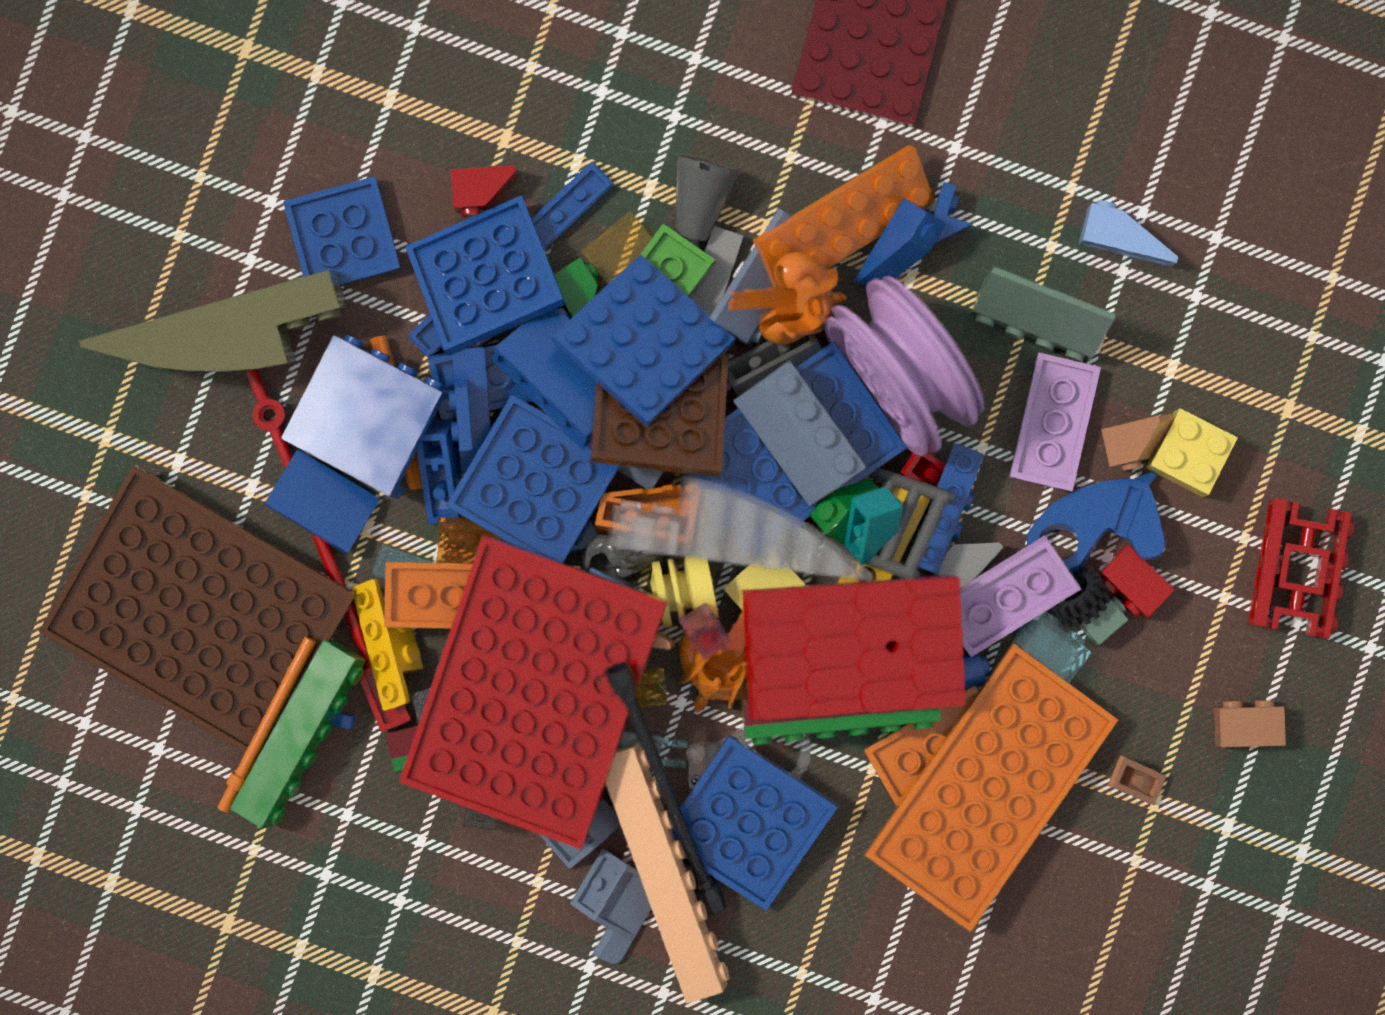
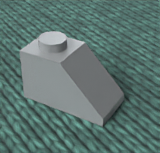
M1000 543L953 544L948 548L941 568L935 575L960 577L961 588L974 580L1001 551L1003 546Z

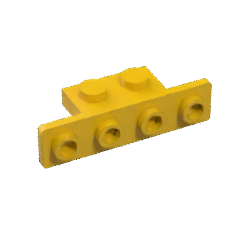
M371 579L353 586L351 590L357 594L354 599L382 709L387 711L410 702L403 673L421 670L423 665L413 628L384 627L385 603L378 579Z

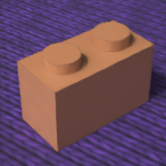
M1256 700L1255 707H1243L1242 701H1223V708H1214L1216 747L1286 746L1284 707L1275 706V700Z

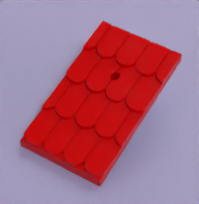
M950 575L742 590L749 717L751 719L773 720L805 716L818 717L860 712L874 713L966 705L960 577Z

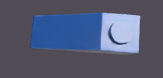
M903 198L854 281L866 287L873 279L882 280L884 277L898 278L930 252L946 223L924 208Z
M455 419L432 420L417 449L428 524L459 523L461 520L460 514L446 507L460 483L458 441L452 442L451 422H455Z

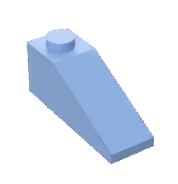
M1098 200L1097 204L1091 203L1087 208L1079 245L1169 267L1177 263L1178 256L1126 212L1115 209L1116 204Z

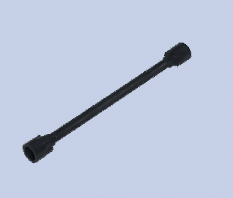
M629 662L616 663L605 670V676L613 693L617 694L618 698L627 707L626 709L634 729H636L635 731L694 872L697 885L694 891L698 901L703 902L707 916L718 914L726 908L727 903L718 884H715L714 880L707 875L666 770L643 718L642 711H640L635 692L638 690V686Z

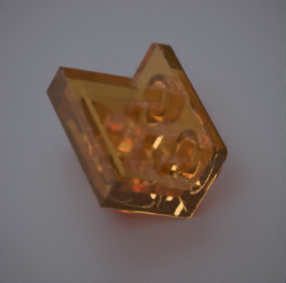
M438 517V552L436 563L473 564L482 536H488L502 542L503 539L467 518Z

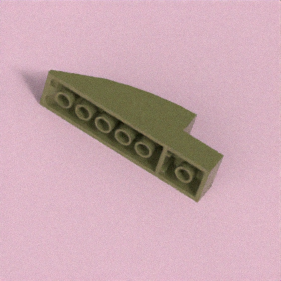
M326 270L80 340L79 344L80 347L158 368L186 371H234L269 368L297 363L288 330L311 325L309 319L315 317L318 318V321H327L340 317V310L347 309V304L339 283L337 271Z

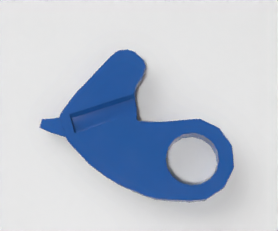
M1151 471L1136 479L1126 478L1102 481L1085 486L1051 504L1033 524L1028 532L1027 546L1050 531L1066 530L1073 534L1078 541V548L1072 556L1063 560L1072 574L1081 570L1095 546L1107 531H1111L1128 540L1142 560L1159 558L1165 551V539L1156 501L1149 486L1157 475Z

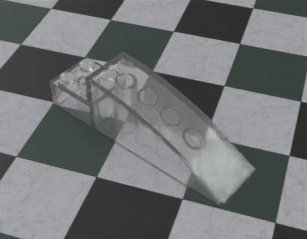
M682 474L677 513H674L672 506L653 504L652 510L641 508L642 503L638 501L620 499V505L612 504L607 540L610 547L872 581L873 574L813 526L783 509L750 494L713 481Z

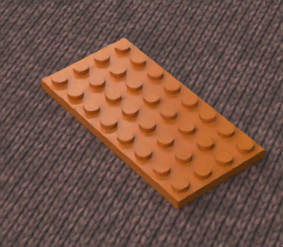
M1012 644L867 849L864 856L964 929L971 932L1113 729L1118 719L1017 645Z

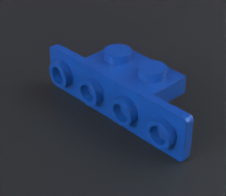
M483 346L467 347L452 354L455 390L449 391L450 410H456L457 422H451L452 442L459 441L461 472L463 474L467 471L491 430L485 348Z
M957 443L953 445L937 487L953 493L954 500L951 504H946L918 567L935 574L938 573L951 540L957 541L963 526L959 519L962 511L968 512L975 494L970 491L984 458L983 453ZM932 499V501H931V503H930V506H929V509H928V511H927V514H928V512H929V510H930V508H931V505H932V503H933V501H934L933 499Z

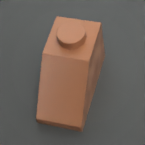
M1173 414L1158 415L1101 429L1109 467L1121 465L1123 471L1142 467V460L1151 459L1174 421Z

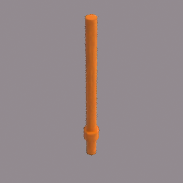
M307 636L304 637L236 771L231 772L226 782L228 787L217 806L219 810L225 813H229L231 810V805L250 773L316 644L314 639Z

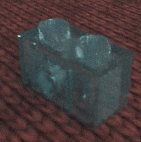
M1045 612L1044 615L1040 614L1024 624L1011 641V644L1017 645L1067 683H1070L1092 652L1084 647L1086 641L1071 630L1068 634L1059 628L1061 622L1050 613Z

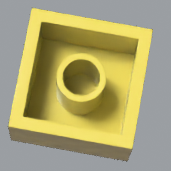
M1180 408L1173 412L1174 421L1145 468L1204 497L1210 494L1237 437Z

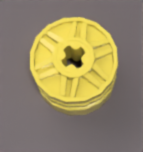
M706 552L685 556L684 571L678 572L673 559H667L670 574L662 575L660 561L652 562L653 569L650 582L653 596L668 601L662 618L664 628L673 627L670 612L678 611L680 625H684L686 622V609L692 608L698 622L719 618Z

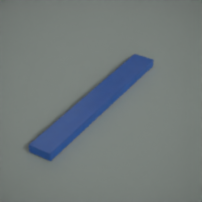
M593 161L532 217L545 251L614 186V183ZM431 314L407 335L427 357L436 355L443 348Z

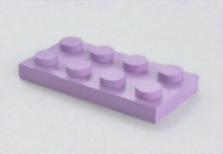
M1037 354L1009 478L1073 492L1101 367L1048 354Z
M1046 535L960 588L963 646L971 657L1081 590L1079 583Z

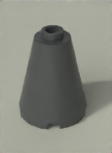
M679 155L676 175L675 232L695 246H699L700 241H707L739 177L740 170L724 164L708 162L705 159Z

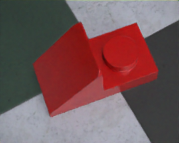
M929 452L922 456L913 453L900 473L937 487L946 464Z

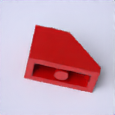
M515 165L451 169L453 208L455 212H461L463 217H473L480 214V211L488 210L517 178Z

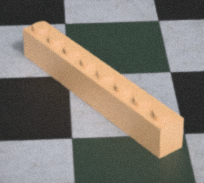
M636 742L617 749L606 786L686 1004L722 993L728 984L729 972L726 964L719 961L716 950H718L716 936L713 931H708L705 923L707 919L705 906L702 901H697L694 889H696L694 876L690 870L686 871L682 860L685 858L683 846L679 840L675 841L671 830L674 828V824L668 809L664 810L660 798H662V794L657 785L658 783L652 778L649 770L650 765L640 742Z

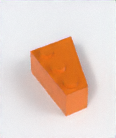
M693 482L691 484L675 486L664 485L660 488L644 490L641 488L604 493L599 503L595 533L606 535L614 533L627 538L641 539L648 543L690 550L701 491Z

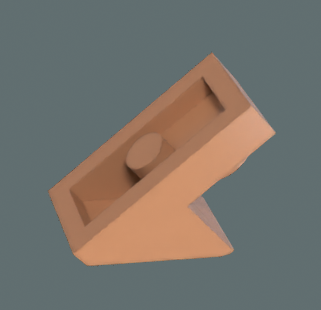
M1120 755L1107 786L1154 806L1167 776Z

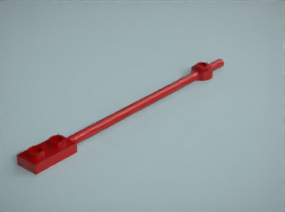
M253 369L246 372L257 400L253 410V420L260 429L270 432L285 469L293 457L288 442L281 439L284 434L282 426L286 421V410L281 403L269 398L258 369ZM269 410H274L276 418L268 422L265 419V414ZM311 534L329 578L347 588L330 545ZM352 603L345 618L361 657L366 659L364 663L366 669L360 682L382 733L411 721L412 718L406 704L387 711L382 709L358 613L354 603Z

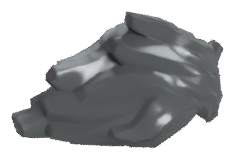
M614 533L607 535L599 534L587 544L584 552L580 554L582 567L585 572L589 573L591 567L624 580L652 565V562L662 559L663 556L661 550H653L646 541L627 538Z

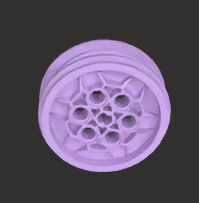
M884 277L882 280L873 279L866 286L868 305L872 318L869 328L845 307L835 306L831 309L830 317L824 323L829 343L834 342L905 446L920 456L924 455L927 451L935 453L941 448V439L930 412L939 411L950 419L970 427L977 422L978 415L984 410L980 389L961 353L924 304L903 284L891 277Z

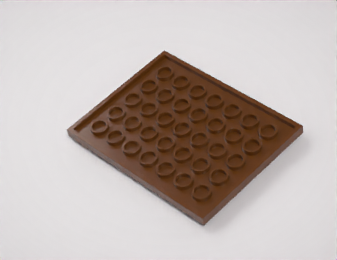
M132 465L39 632L244 753L304 637L307 636L314 639L316 644L261 749L262 751L323 640H331L357 594L137 465Z

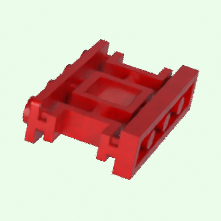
M1279 498L1270 499L1247 625L1278 630L1280 615L1308 620L1305 636L1329 639L1331 633H1335L1338 624V615H1335L1334 611L1336 602H1340L1343 595V583L1339 582L1341 571L1346 570L1349 560V552L1345 551L1347 539H1351L1354 531V520H1350L1351 512L1328 509L1325 524L1297 519L1299 503L1289 502ZM1287 512L1285 525L1303 528L1300 545L1283 543L1279 555ZM1336 522L1329 562L1330 551L1313 548L1316 530L1328 533L1334 532ZM1291 552L1319 557L1314 587L1286 582ZM1275 575H1277L1274 588L1292 591L1289 609L1271 606L1268 618ZM1324 591L1320 620L1319 614L1302 611L1305 593L1321 596Z

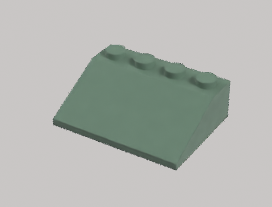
M993 267L984 278L970 315L976 317L975 321L981 325L993 328L994 324L1006 328L1005 333L1009 336L1023 340L1024 336L1036 340V346L1048 351H1053L1054 348L1066 352V358L1082 363L1084 359L1089 361L1094 357L1116 316L1112 312L997 267Z

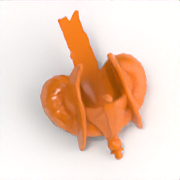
M792 252L785 254L776 262L774 277L780 286L779 288L768 287L730 291L733 299L729 300L730 305L728 308L730 311L771 308L761 314L759 320L760 332L771 343L786 345L804 337V335L821 332L824 329L823 323L831 315V309L837 304H842L846 301L847 297L841 292H832L838 282L836 269L826 270L817 258L804 252Z
M743 610L737 623L733 624L731 631L724 640L719 629L707 621L691 624L680 640L679 654L684 673L678 682L685 684L690 681L699 690V695L693 703L695 706L694 712L696 713L704 710L709 700H729L728 708L732 709L736 700L748 698Z

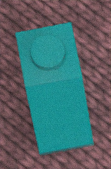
M886 487L852 498L844 545L861 566L867 564L899 531L903 506L899 499L895 498Z

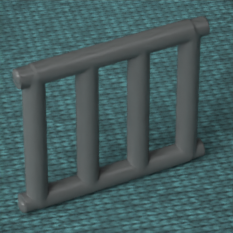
M879 467L860 481L873 478L882 481L883 485L881 488L886 487L891 494H893L895 487L907 490L908 493L902 505L903 514L899 531L884 545L880 556L875 555L866 565L903 579L919 578L918 566L946 504L953 502L954 494ZM920 496L933 499L934 501L905 565L892 561ZM831 537L824 539L823 548L857 561L844 545Z

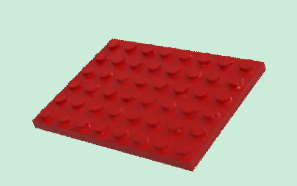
M482 536L399 782L580 850L583 849L629 717L627 707L618 698L617 694L613 693L604 672L616 663L629 662L636 684L639 687L668 601L488 536Z

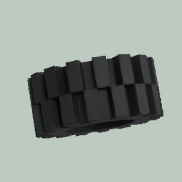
M1082 567L1080 572L1073 573L1072 575L1079 583L1081 590L1051 608L1063 625L1066 624L1067 627L1072 628L1075 625L1077 628L1081 627L1082 622L1086 625L1091 623L1090 618H1099L1100 614L1098 612H1105L1107 609L1105 604L1110 603V590L1099 574L1092 568L1088 570L1087 567Z

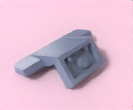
M603 848L570 905L595 922L607 927L592 954L611 964L619 963L623 959L652 909L637 868L632 867Z

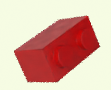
M1129 545L1123 546L1098 572L1110 593L1114 596L1117 592L1126 601L1123 604L1126 610L1136 618L1139 615L1143 618H1148L1175 590L1145 560H1142Z

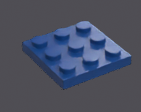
M376 176L283 201L303 277L326 270L337 271L339 283L343 286L401 270Z

